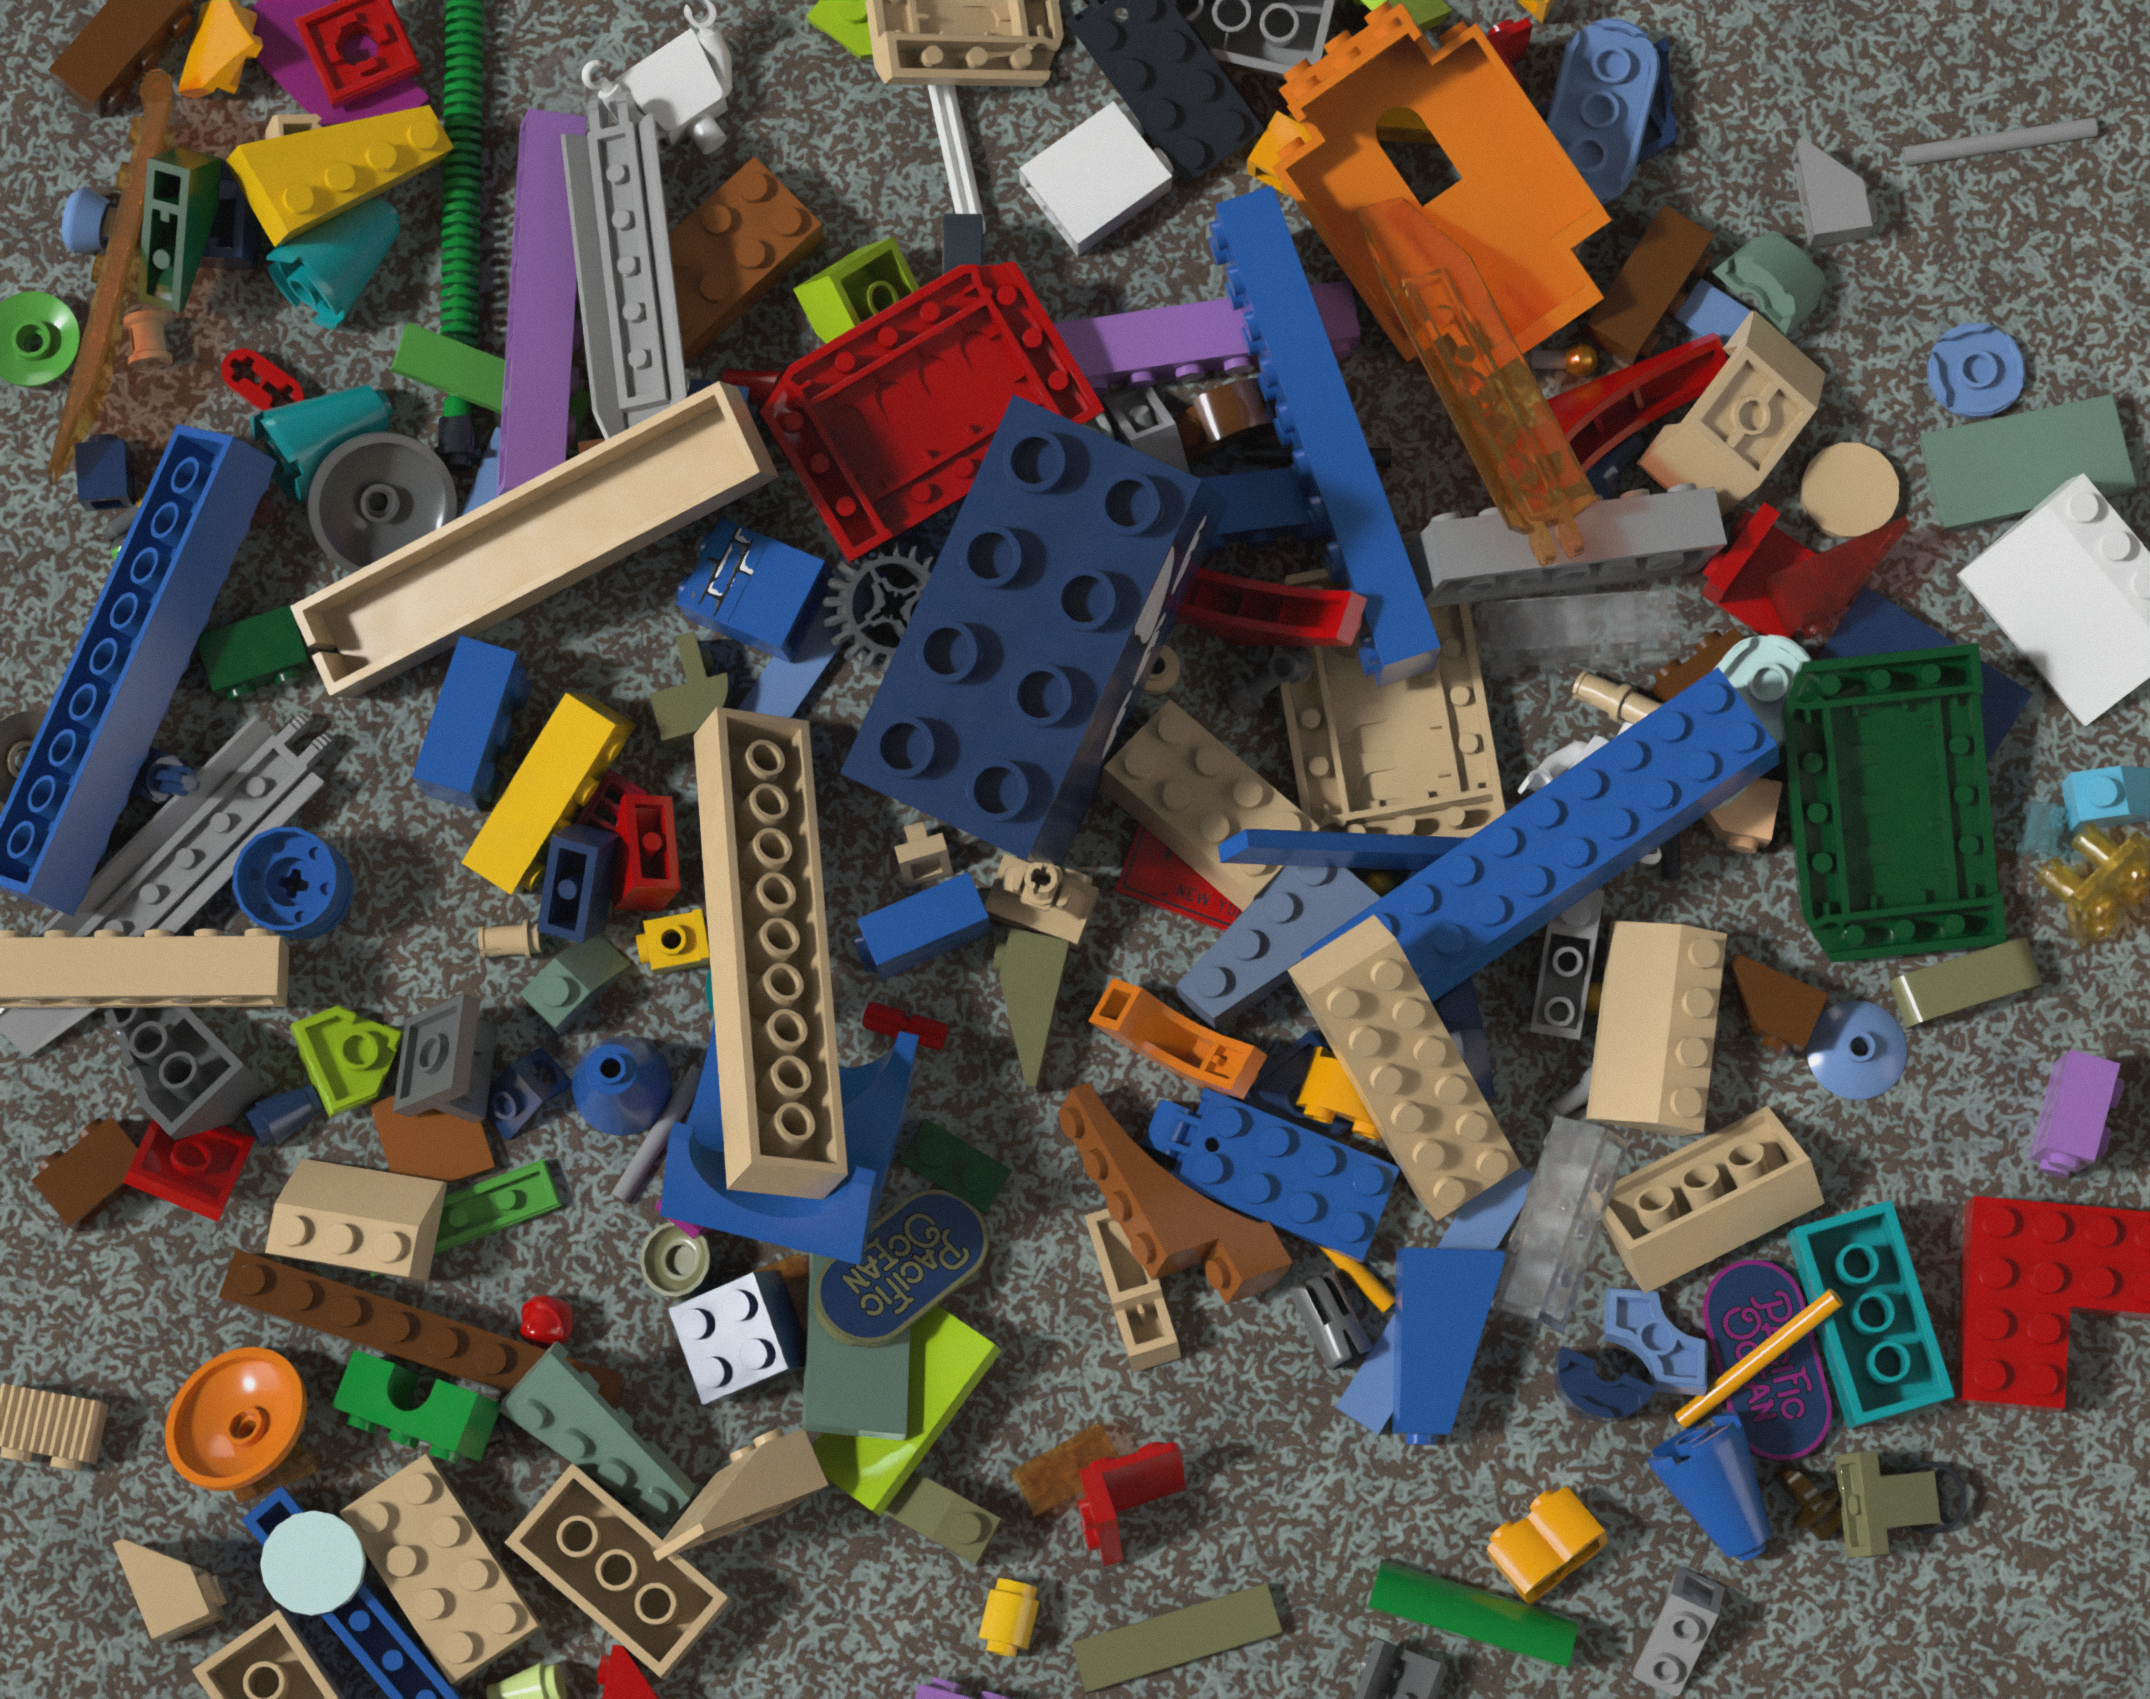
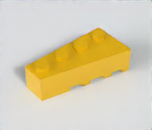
M430 105L241 144L235 148L224 162L273 246L277 247L439 164L451 152L454 146Z
M565 693L461 863L510 895L522 894L525 888L532 891L545 874L547 866L543 862L549 855L551 836L572 824L571 821L581 806H585L592 798L599 785V780L617 757L637 725L589 694Z

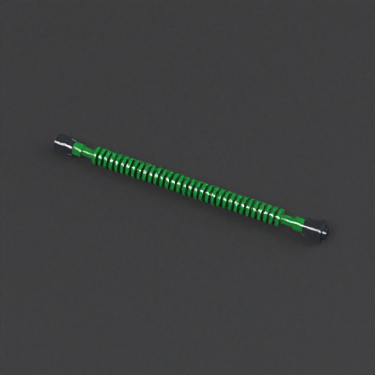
M446 0V51L444 52V59L446 61L444 63V71L446 73L444 75V84L446 86L444 87L445 110L443 111V119L445 122L443 123V129L454 148L443 159L444 170L442 171V179L444 181L442 183V191L444 193L442 195V204L444 206L442 207L443 230L441 231V239L443 241L441 243V251L443 253L441 255V264L443 265L441 267V276L443 278L441 279L440 286L442 289L440 292V299L442 301L440 304V312L442 313L440 316V325L442 326L440 328V335L479 349V341L477 340L479 338V329L477 327L479 326L478 314L480 308L478 304L480 301V293L478 291L480 289V281L478 279L480 277V268L478 267L480 265V256L478 254L480 253L479 241L481 240V233L479 231L481 228V221L479 219L481 217V208L479 207L481 205V196L479 194L481 193L480 181L482 179L480 171L482 168V161L480 159L482 157V148L480 147L482 145V136L480 134L482 133L481 110L483 108V101L481 99L483 97V89L481 86L483 85L482 50L484 49V42L482 38L484 37V0ZM449 394V397L443 400V416L439 418L438 447H435L433 452L443 461L448 471H468L472 469V463L482 460V450L477 448V421H473V403Z

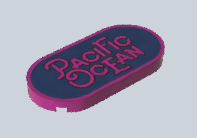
M1762 1260L1739 1261L1720 1271L1709 1284L1702 1302L1701 1313L1718 1378L1806 1308L1798 1285L1779 1266ZM1812 1330L1724 1400L1727 1412L1735 1411L1739 1414L1743 1422L1749 1449L1754 1454L1771 1461H1790L1808 1454L1821 1443L1831 1423L1832 1403Z

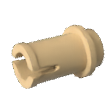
M524 919L522 925L479 927L478 944L481 958L525 954L526 959H531L534 953H542L543 937L542 932L537 931L538 923L531 924L530 919Z

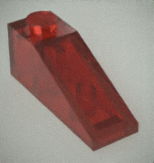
M1906 516L1778 571L1769 577L1763 586L1788 639L1801 633L1804 634L1806 640L1811 639L1833 627L1831 620L1837 616L1910 526Z

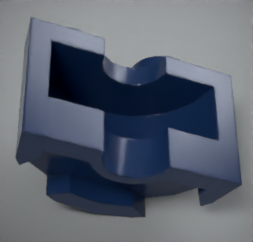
M1563 1346L1556 1353L1553 1367L1556 1392L1562 1398L1567 1408L1583 1419L1600 1423L1624 1420L1642 1408L1657 1388L1625 1373L1614 1382L1603 1381L1595 1373V1360Z

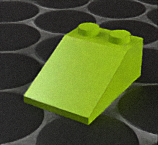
M894 236L855 250L793 290L815 333L825 343H828L920 288Z

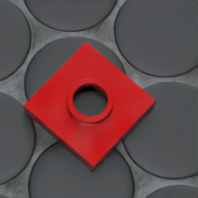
M338 0L293 19L333 110L423 72L392 0ZM360 34L373 38L378 46V54L375 58L373 55L366 61L356 63V66L346 62L343 57V48L348 39Z

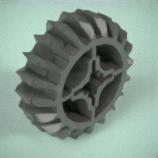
M896 540L888 543L886 555H884L882 546H878L868 554L869 558L865 554L854 561L855 568L844 561L838 563L836 570L845 581L836 578L829 579L826 587L838 593V597H828L822 600L823 607L836 609L837 615L824 620L825 627L831 628L839 624L842 633L835 635L831 639L832 644L837 646L846 640L851 644L844 654V658L848 661L853 660L860 652L863 653L861 669L864 671L870 670L875 664L876 659H879L881 675L886 674L897 648L876 644L863 633L875 626L883 627L891 633L893 638L899 637L901 641L911 619V608L920 599L931 575L928 569L935 561L932 555H928L920 563H917L915 560L918 555V547L915 545H910L905 550L903 557H901L900 544ZM889 568L900 571L909 576L915 583L906 589H897L885 577L880 578L875 569ZM863 579L867 585L864 591L868 597V608L862 616L855 620L852 607L853 595L859 581ZM883 595L886 596L887 601L893 598L898 600L907 595L908 598L898 604L899 607L893 612L896 620H893L892 614L887 617L883 615L873 621L871 620V617L880 612V608L886 604Z

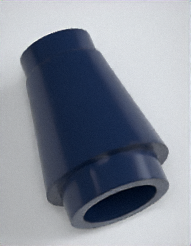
M308 1084L302 1088H296L254 1101V1107L245 1111L244 1115L256 1140L263 1148L271 1143L278 1146L314 1118L316 1114L322 1112L323 1106L313 1087Z

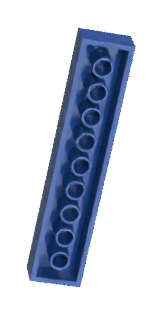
M1273 185L1217 203L1215 207V220L1209 223L1212 237L1208 238L1209 247L1216 265L1225 264L1228 282L1224 283L1232 310L1241 309L1245 327L1241 328V334L1249 356L1258 355L1261 372L1257 373V378L1266 402L1274 399L1277 418L1273 419L1279 441L1282 447L1291 446L1294 463L1290 464V469L1299 493L1304 491L1308 493L1311 509L1307 510V517L1311 530L1316 539L1324 537L1327 555L1323 556L1328 577L1332 584L1340 582L1343 591H1353L1367 598L1362 613V625L1358 632L1361 647L1356 649L1363 673L1366 677L1374 675L1376 684L1380 688L1433 670L1436 666L1441 645Z
M179 424L176 425L0 815V890L22 900L73 917L79 904L84 900L88 890V883L99 859L104 855L108 847V839L118 816L127 805L129 792L139 769L148 758L149 747L160 722L168 713L170 700L177 684L189 666L190 655L198 637L209 621L210 611L219 590L229 577L230 566L241 541L249 532L253 514L262 495L270 485V476L277 461L235 436Z
M1717 667L1303 951L1301 957L1305 959L1364 920L1375 915L1397 939L1432 1003L1778 765V744L1719 667Z

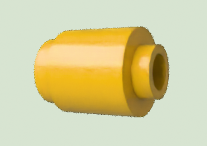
M997 1579L995 1590L991 1589L989 1591L978 1636L979 1639L988 1641L986 1651L1016 1658L1018 1649L1028 1650L1039 1606V1601L1035 1600L1037 1587L1013 1580Z

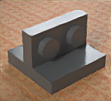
M464 993L406 1018L393 1112L410 1118L434 1108L472 1123L486 1119L498 1026L478 1018L480 999Z

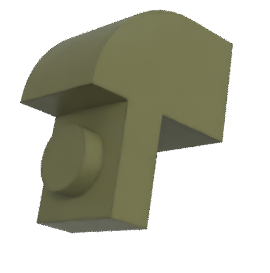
M695 631L675 636L688 683L649 693L665 750L693 743L694 734L716 707H730L731 687L727 673L707 677V674L716 672L709 643L699 645Z

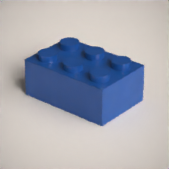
M459 636L412 775L424 796L480 813L485 801L491 803L494 801L501 780V774L495 773L500 754L508 756L511 752L516 737V727L510 725L516 708H525L532 688V681L526 679L528 673L517 652Z

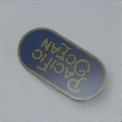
M925 1190L906 1198L872 1225L860 1265L831 1258L821 1269L816 1279L813 1293L814 1312L821 1327L836 1341L852 1347L856 1344L868 1346L867 1349L880 1348L896 1340L976 1274L985 1259L989 1243L987 1227L981 1214L973 1205L949 1191Z

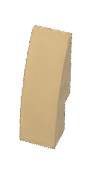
M1108 1208L1084 1215L1132 1372L1181 1358L1178 1341L1163 1298L1159 1280H1151L1144 1266L1136 1261L1129 1239L1120 1223L1111 1217Z

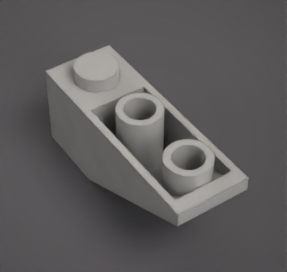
M1596 889L1544 925L1530 1032L1580 1040L1605 892L1603 889Z

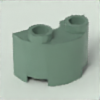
M1770 231L1764 236L1751 239L1712 271L1736 294L1743 291L1754 294L1761 304L1759 314L1784 337L1814 311L1820 299V289L1825 283L1822 270L1813 264L1799 247L1788 241L1783 234L1776 231Z

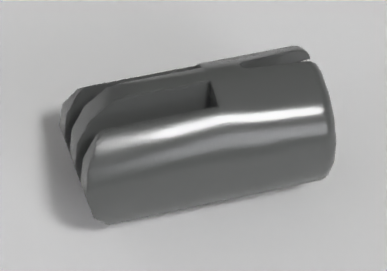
M1334 1269L1325 1272L1323 1279L1317 1276L1307 1280L1305 1287L1299 1284L1289 1288V1293L1329 1370L1342 1368L1344 1361L1350 1359L1351 1363L1371 1352L1372 1343Z

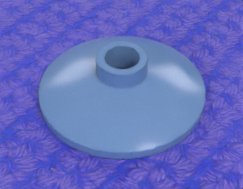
M1845 1001L1828 1008L1818 1017L1807 1042V1058L1814 1076L1827 1090L1843 1098L1863 1100L1886 1092L1897 1082L1906 1064L1907 1043L1899 1023L1885 1009L1866 1001ZM1861 1039L1867 1044L1868 1052L1865 1056H1857L1851 1051L1850 1044L1852 1040Z

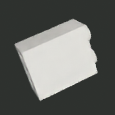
M1114 101L1019 168L1020 183L1077 256H1080L1172 190L1171 173L1174 169L1169 159L1158 147L1151 150L1141 137L1145 132L1135 115L1129 110L1123 113Z

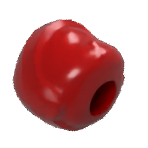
M543 1294L530 1298L522 1306V1324L519 1333L521 1339L532 1346L549 1349L556 1340L561 1345L568 1342L574 1324L573 1310L568 1302L552 1295Z

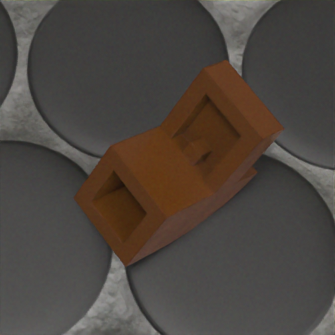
M1258 378L1243 379L1212 389L1192 399L1194 402L1192 407L1173 417L1188 465L1200 463L1232 444H1252L1276 432L1273 419L1277 418L1274 399L1265 401Z

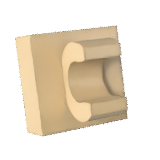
M923 821L904 826L908 843L895 846L894 848L905 887L908 888L952 875L953 870L943 833L928 837Z

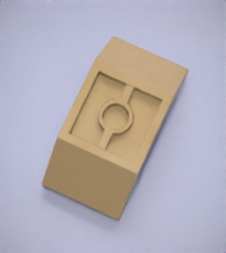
M1755 310L1748 314L1723 347V350L1730 355V358L1681 423L1665 425L1636 463L1666 490L1685 483H1695L1697 489L1715 487L1721 517L1761 485L1818 409L1826 374Z

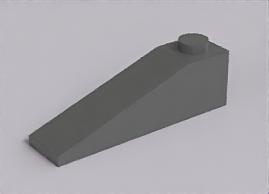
M188 1007L102 1008L108 1026L113 1030L122 1053L120 1055L125 1068L130 1071L137 1091L135 1093L141 1107L174 1140L231 1124L268 1089Z

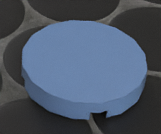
M1983 322L1963 323L1948 330L1932 348L1927 363L1928 385L1936 400L1952 414L1967 419H1989L2006 411L2020 394L2026 378L2025 358L2017 342L2007 333L2004 335L2001 331L1994 329L1995 326Z

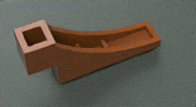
M1089 1082L1072 1087L1057 1113L1060 1117L1062 1130L1068 1138L1073 1140L1083 1158L1084 1168L1088 1176L1096 1181L1107 1200V1207L1111 1217L1120 1223L1131 1243L1134 1258L1144 1266L1151 1280L1203 1263L1209 1283L1219 1291L1226 1305L1277 1287L1293 1262L1269 1221L1258 1223L1210 1201L1180 1182L1157 1164L1127 1135L1108 1112Z

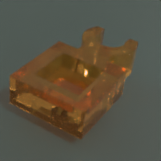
M295 1443L286 1458L269 1474L253 1484L233 1490L238 1504L254 1498L265 1491L275 1490L280 1486L319 1471L321 1461L315 1446L312 1445L302 1450L300 1444Z

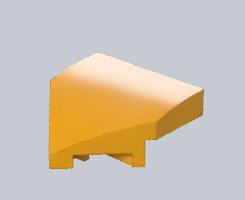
M209 0L202 3L177 91L178 94L198 99L213 93L216 87L235 94L238 89L245 59L256 58L263 47L262 38L253 35L257 19L256 12L239 6V2L235 0Z

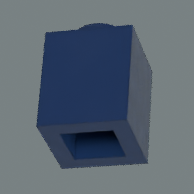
M97 434L90 436L89 442L75 443L78 501L86 512L132 507L135 504L132 449L125 439H119L117 435Z

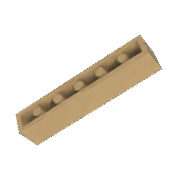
M260 928L245 930L244 936H225L224 931L217 929H199L194 932V936H175V933L170 930L151 929L144 932V937H125L124 932L109 929L95 931L94 937H75V933L66 930H48L44 932V937H25L23 932L0 930V1008L287 1007L289 947L280 936H275L274 931Z

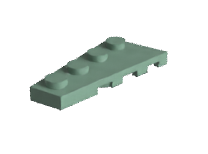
M556 1340L504 1397L498 1411L664 1527L691 1499L696 1485L654 1441L645 1442L633 1430L634 1420L621 1407L614 1410L597 1392L600 1385L587 1371L580 1374L566 1360L569 1352Z

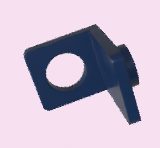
M539 1047L509 1064L492 1084L489 1090L486 1118L504 1139L510 1140L523 1128L542 1104L570 1088L572 1080L545 1049ZM539 1065L545 1068L551 1074L554 1084L549 1085L538 1080L533 1074L531 1066Z

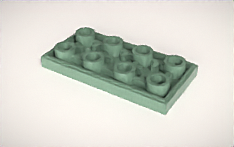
M2113 394L1924 433L1918 438L1942 532L2028 514L2066 480L2082 473L2088 477L2104 498L2134 492L2137 488Z
M809 1253L802 1431L903 1441L907 1435L910 1328L896 1340L880 1348L867 1349L868 1346L856 1344L852 1347L833 1339L819 1324L813 1305L816 1279L823 1266L831 1258Z

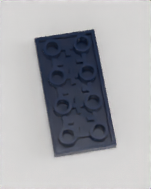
M1864 586L1816 660L1957 644ZM1980 660L1984 693L1980 694L1986 764H1988L2033 693Z

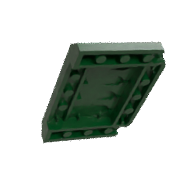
M1979 643L1802 661L1799 663L1780 713L1799 914L1828 960L1832 963L1997 945L2007 942L2003 894L1998 890L1980 694L1984 693Z

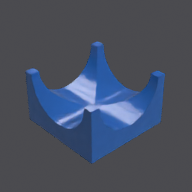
M714 1020L704 1067L686 1124L674 1121L669 1135L660 1216L860 1265L905 1121L919 1035L899 1031L893 1047L878 1060L862 1066L839 1068L848 1175L823 1200L727 1189Z

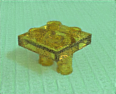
M2089 823L2084 827V831L2087 834L2085 835L2080 831L2074 838L2071 846L2084 855L2098 869L2084 881L2057 856L2049 861V865L2052 868L2049 869L2045 865L2036 878L2039 884L2044 885L2066 904L2068 935L2083 949L2094 938L2098 941L2105 938L2117 924L2118 918L2116 916L2129 904L2134 907L2141 903L2150 893V841L2138 831L2130 836L2121 846H2118L2099 830L2096 824Z

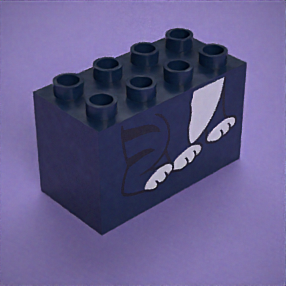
M1013 394L840 774L1024 860L1063 866L1101 783L1103 767L1112 759L1229 502L1203 480Z

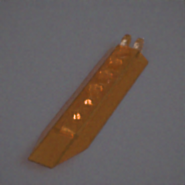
M161 68L149 69V72L145 73L146 76L143 77L144 83H141L139 94L142 98L141 104L144 107L142 117L136 115L133 117L128 144L134 145L130 163L122 161L116 180V190L122 191L117 209L109 208L104 224L103 235L110 237L105 255L97 253L93 264L91 282L97 283L46 472L49 483L53 486L56 485L75 455V443L83 442L105 405L125 331L123 318L130 312L139 279L147 158L172 150L177 137L178 129L169 125L174 102H172V98H174L173 82L170 79V74H167Z
M1402 196L1358 208L1357 213L1380 282L1507 528L1519 534L1528 535L1530 549L1536 557V561L1542 567L1556 563V547L1551 540L1547 528L1556 526L1557 539L1569 558L1584 554V538H1582V533L1579 532L1574 518L1596 504L1599 499L1472 257Z

